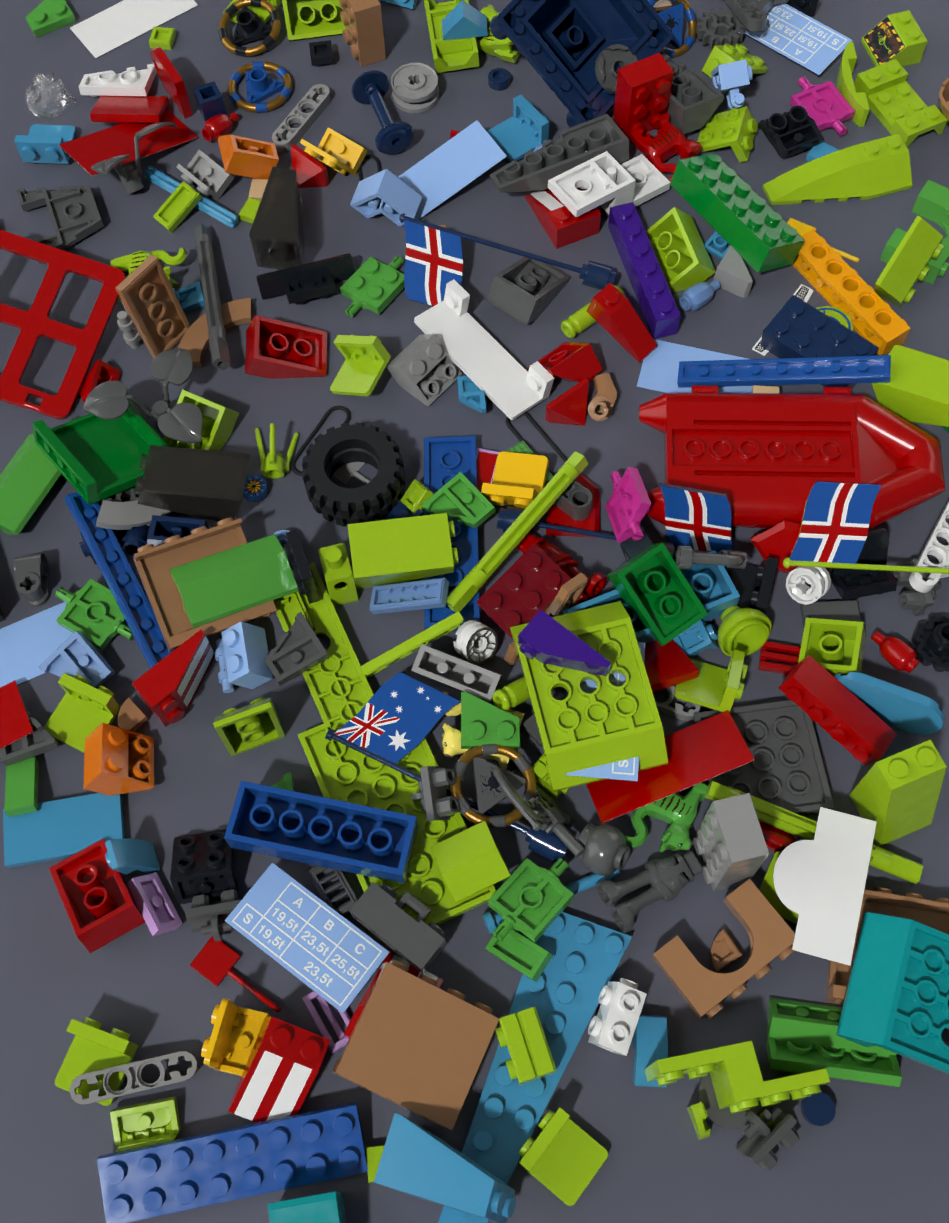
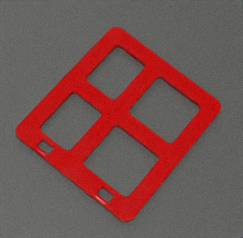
M0 230V249L49 265L33 304L28 311L0 303V323L21 329L3 373L0 376V401L37 411L40 414L55 419H66L71 414L118 301L119 294L115 288L125 279V275L118 268ZM68 273H75L103 283L88 322L83 329L48 318ZM41 337L76 347L56 395H50L20 384L37 342ZM29 396L41 398L40 406L27 402Z

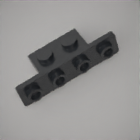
M348 253L257 275L256 279L263 300L286 294L289 304H303L309 299L317 297L327 298L331 294L337 293L334 282L349 279L355 273L352 256Z

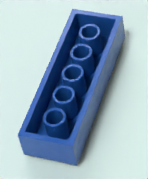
M241 781L224 839L231 848L405 884L419 825L417 816Z

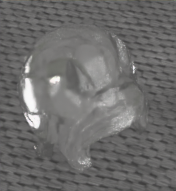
M37 72L33 77L32 84L25 92V101L29 110L35 116L45 119L58 116L69 103L73 106L77 104L76 98L63 88L64 84L61 79H58L56 82L52 81L54 79L53 72L47 74Z

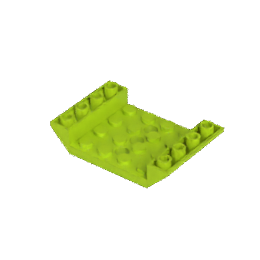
M621 601L552 617L611 662L610 672L607 676L541 663L535 657L533 660L529 659L520 651V646L518 645V635L528 623L510 627L544 749L546 767L553 792L604 780V778L566 775V773L635 757H639L638 771L668 764L662 722L630 616ZM614 673L622 674L626 682L622 686H614L610 683L609 676ZM585 680H591L595 682L597 689L593 693H585L581 690L580 684ZM556 687H563L568 691V696L564 700H556L551 694L552 690Z

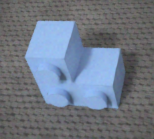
M385 169L359 181L350 206L366 218L382 213L396 225L402 226L404 222H400L399 216L405 213V216L414 218L422 196L415 192L411 186L400 180L394 172Z

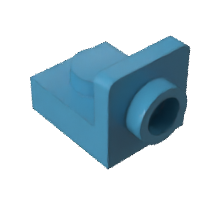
M702 619L673 639L688 658L708 648L713 650L719 648L716 642L717 631L712 624L708 625Z

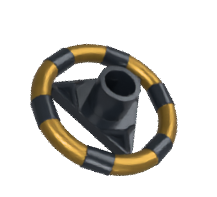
M238 0L224 11L219 22L218 33L222 44L231 53L245 57L258 55L268 50L275 43L280 33L281 20L279 12L267 0ZM248 6L267 10L271 16L272 28L253 13ZM242 9L237 14L236 19L238 23L231 42L227 33V24L238 10ZM266 37L257 46L249 48L239 46Z

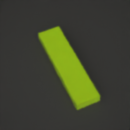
M458 611L365 663L360 668L365 676L371 677L420 649L421 644L428 645L460 627L465 621Z

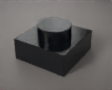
M331 40L309 43L312 66L334 63Z

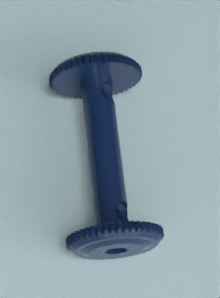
M378 70L367 71L354 81L351 91L355 101L367 105L371 103L382 128L375 139L376 148L381 153L387 155L401 153L409 147L413 140V128L409 123H405V121L394 122L383 99L390 87L386 74Z

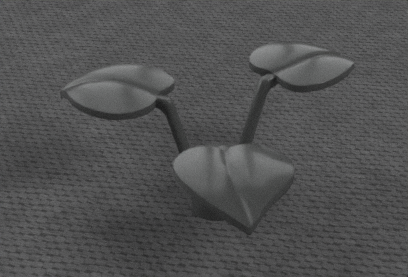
M154 123L135 133V169L133 165L121 166L120 162L130 157L129 154H123L97 162L91 166L92 170L108 175L110 170L116 165L117 167L114 169L118 173L127 194L144 188L139 174L143 173L140 165L139 141L147 134L161 127L178 128L176 123Z
M186 349L167 350L158 354L152 360L150 365L152 376L158 381H164V400L156 401L152 409L147 408L133 395H127V386L119 381H107L99 384L89 393L85 400L84 411L105 420H114L122 417L129 409L128 400H130L145 411L148 417H154L157 426L165 436L185 443L200 444L202 441L203 415L201 410L192 403H179L172 409L169 399V382L177 386L183 385L192 374L193 361L191 354Z

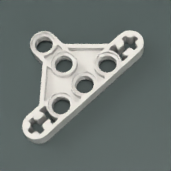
M949 500L915 567L949 568V545H942L936 538L943 537L949 544V524L946 522V518L949 519ZM927 555L935 556L940 564L930 562ZM911 572L909 582L916 591L927 593L940 578L949 577V574L929 573L926 581L922 579L923 573Z

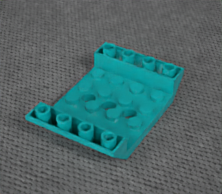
M866 912L836 1035L865 1047H882L949 1074V1047L944 1044L941 1038L943 1029L947 1028L949 1030V934L912 919Z

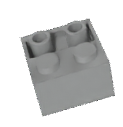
M435 333L419 335L386 366L399 386L426 406L432 404L457 379V376L462 375V372L451 360L450 355Z

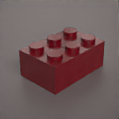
M534 543L476 603L513 640L510 627L529 623L540 610L545 612L557 596L561 586L571 580V578Z

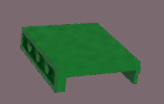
M129 400L128 411L122 417L114 420L101 419L90 413L51 429L42 419L32 423L34 440L37 446L88 505L173 470V458L175 457L173 448L160 438L156 429H152L146 423L142 414H138L132 408Z

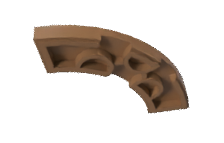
M251 298L238 299L221 304L225 331L238 325L251 323ZM206 313L188 328L178 345V348L186 349L191 354L193 367L202 366L203 356L210 345Z
M581 572L563 584L545 613L550 617L562 615V611L568 609L571 603H576L588 582V578ZM514 642L509 644L504 657L509 666H513L520 660L519 655L516 653Z

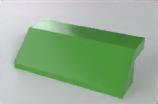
M34 434L28 435L0 474V530L6 535H19L61 475V472L35 443Z
M275 534L170 569L171 577L181 596L184 612L193 628L298 592L286 553Z
M769 998L766 1046L769 1069L806 1073L826 1068L830 1078L900 1087L902 1074L896 1053L879 1046L865 1047L836 1035L843 1007Z

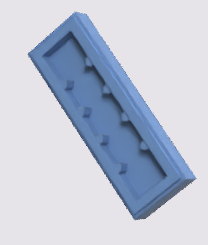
M446 578L373 586L369 611L375 615L446 607L449 581Z

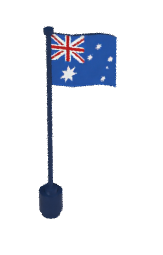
M399 672L384 683L361 711L338 731L330 728L325 739L329 741L334 739L420 782L422 781L420 775L398 765V763L418 747L439 720L453 707L460 704L461 701ZM447 789V796L450 797L452 796L451 791ZM466 799L469 805L478 811L477 803ZM491 810L484 813L487 816L499 815ZM517 823L508 825L527 835L525 841L530 843L528 846L529 850L551 861L564 858L568 847L555 833H547L541 829L535 831L532 826L529 830Z

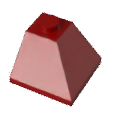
M564 342L538 360L555 379L579 383L586 378L590 383L595 375L603 370L590 343Z

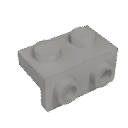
M201 150L197 151L186 168L180 164L176 166V168L183 172L180 177L190 185H193L195 182L198 185L196 190L207 198L211 195L219 200L234 179L231 174L225 173V169Z

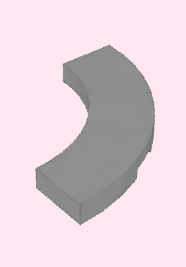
M169 471L163 484L152 494L144 498L128 502L103 500L96 521V527L130 530L132 527L146 524L150 526L152 515L168 516L184 503L191 492L195 478Z

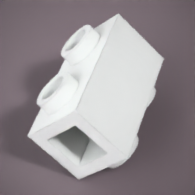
M620 978L619 982L608 981V984L602 988L598 999L599 1004H601L598 1014L592 1018L589 1024L588 1034L590 1037L588 1043L612 1053L627 1056L647 995L637 990V983Z

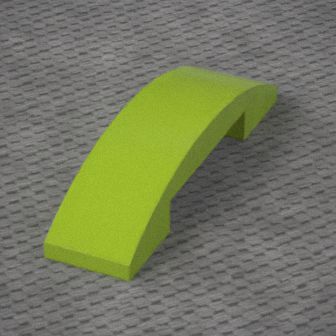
M848 42L838 69L837 89L855 110L851 120L859 127H864L870 109L866 92L856 93L852 73L857 55L854 43Z

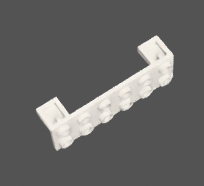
M453 279L446 284L444 300L416 316L414 323L425 334L435 333L450 355L451 360L482 391L484 390L485 395L510 420H514L549 397L554 377L538 361L530 365L529 371L524 369L467 312L470 294Z

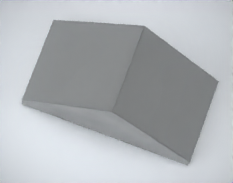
M730 245L716 269L713 280L719 281L721 289L746 298L749 295L753 280L742 257Z

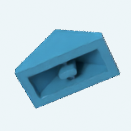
M461 0L442 20L443 41L488 36L486 15Z

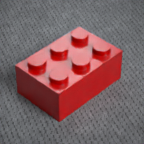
M660 53L618 69L613 121L628 139H630V133L638 128L644 130V133L661 128L658 117L668 113L674 71Z

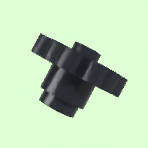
M932 616L927 623L918 625L911 639L912 643L917 646L915 649L917 653L916 658L920 660L923 666L932 665L937 672H949V619L946 616Z

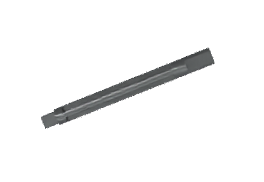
M200 224L194 230L200 266L212 365L225 370L230 366V358L221 309L211 229Z

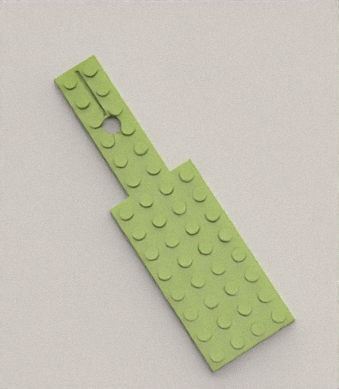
M311 563L309 567L320 601L309 604L307 596H301L299 592L273 600L277 609V617L284 632L289 631L295 622L296 615L302 612L305 619L307 617V622H309L311 628L314 629L315 627L316 631L314 633L316 636L322 635L330 639V646L326 650L329 658L302 673L323 724L297 735L324 798L417 816L419 827L405 884L359 874L356 875L364 892L372 882L376 883L379 887L385 884L397 894L395 898L397 902L409 891L432 910L424 923L428 925L430 922L439 925L487 903L496 892V889L492 885L456 903L440 872L431 846L467 829L460 812L451 815L450 820L427 821L426 811L421 809V801H412L411 794L419 793V781L334 739L332 741L325 739L330 728L338 731L361 711L374 694L360 668L361 665L315 564ZM426 739L398 763V765L420 776L421 767H438ZM408 906L404 907L403 911L414 920L418 917V914Z

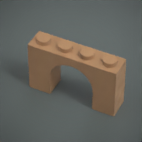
M750 878L726 896L723 901L749 936L750 955L742 968L731 973H716L708 970L698 962L678 935L657 950L652 956L653 960L699 1019L705 1014L711 1019L724 1008L720 1002L729 995L736 999L748 989L745 982L753 976L757 980L761 979L772 970V967L769 965L770 962L777 957L783 961L795 951L792 950L795 933Z

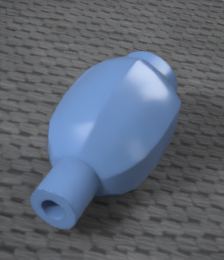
M713 280L710 283L699 282L689 287L682 293V297L679 299L680 306L685 311H697L712 299L714 291L720 288L719 281Z

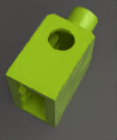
M345 543L318 549L329 597L333 606L359 601ZM345 582V587L336 588L337 583Z

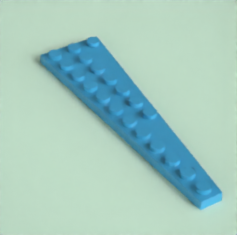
M562 912L535 942V944L553 956L537 982L522 974L508 1015L536 1007L557 1071L553 1075L519 1086L517 1078L510 1079L505 1061L510 1059L507 1046L501 1048L498 1044L462 1150V1154L505 1184L508 1183L521 1157L518 1152L529 1137L532 1136L599 1004L600 992L608 984V981L611 980L632 936ZM443 1206L438 1223H487L489 1220Z

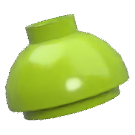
M731 606L721 614L722 622L718 628L717 641L722 652L729 657H732L734 649L745 652V656L750 655L760 649L767 641L772 629L771 621L760 610L752 608L740 609L738 606Z

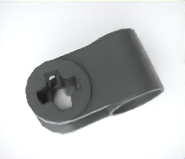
M574 480L553 505L560 508L574 520H586L592 511V493ZM581 502L584 505H577L575 503Z
M40 552L14 558L17 591L24 595L25 601L30 606L38 607L43 605L49 598V566L45 554Z

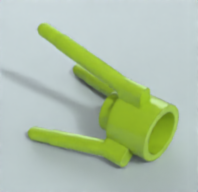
M270 424V453L267 454V457H265L260 429L255 428L261 472L267 478H282L284 472L288 473L290 470V461L299 433H294L284 460L282 454L275 452V424Z

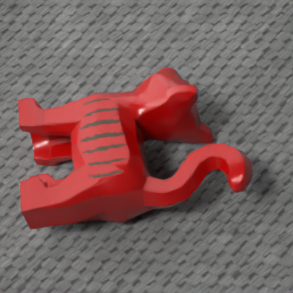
M665 113L658 117L661 126L657 130L658 135L651 139V134L648 131L644 134V130L638 128L630 133V141L661 173L674 174L677 165L663 162L675 154H678L680 159L696 157L702 150V146L699 142L688 140L681 130L670 123V115Z

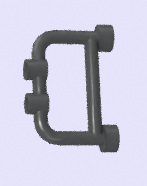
M663 542L672 558L676 560L677 569H690L692 564L719 565L727 568L745 569L747 564L746 552L721 550L720 552L716 551L717 554L708 553L711 551L692 550L691 546H678L677 549H674L673 543Z

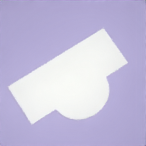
M820 807L814 840L796 841L787 846L779 855L773 873L776 893L787 908L799 914L792 950L851 966L877 821Z

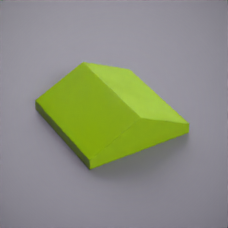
M486 821L431 846L440 872L456 903L511 876Z

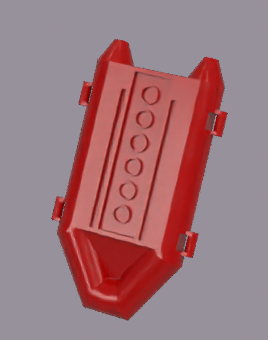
M692 385L691 393H664L639 405V421L664 434V484L727 494L732 510L731 527L771 528L783 519L801 523L806 500L815 482L882 485L873 504L869 529H873L945 491L940 440L866 395H851V387H823L822 394L718 393V386ZM656 487L647 492L651 501V507L645 515L665 525V501L660 487Z

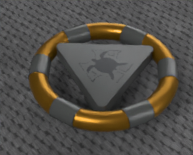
M483 744L482 746L471 748L457 760L454 767L456 782L455 785H450L451 795L457 797L461 814L471 822L479 824L486 821L489 828L505 827L515 823L523 815L517 808L506 815L489 817L482 815L504 800L507 795L493 774V770L498 766L478 757L481 755L501 754L512 759L523 773L524 778L505 769H502L515 790L525 785V791L522 796L524 801L535 797V774L525 756L516 749L497 744ZM471 761H473L478 813L469 805L461 790V779Z

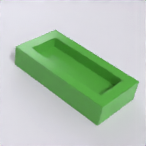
M36 757L6 766L4 811L8 817L38 811L39 762Z
M513 929L502 942L498 941V937L496 939L492 936L485 947L488 952L535 982L538 981L553 956Z

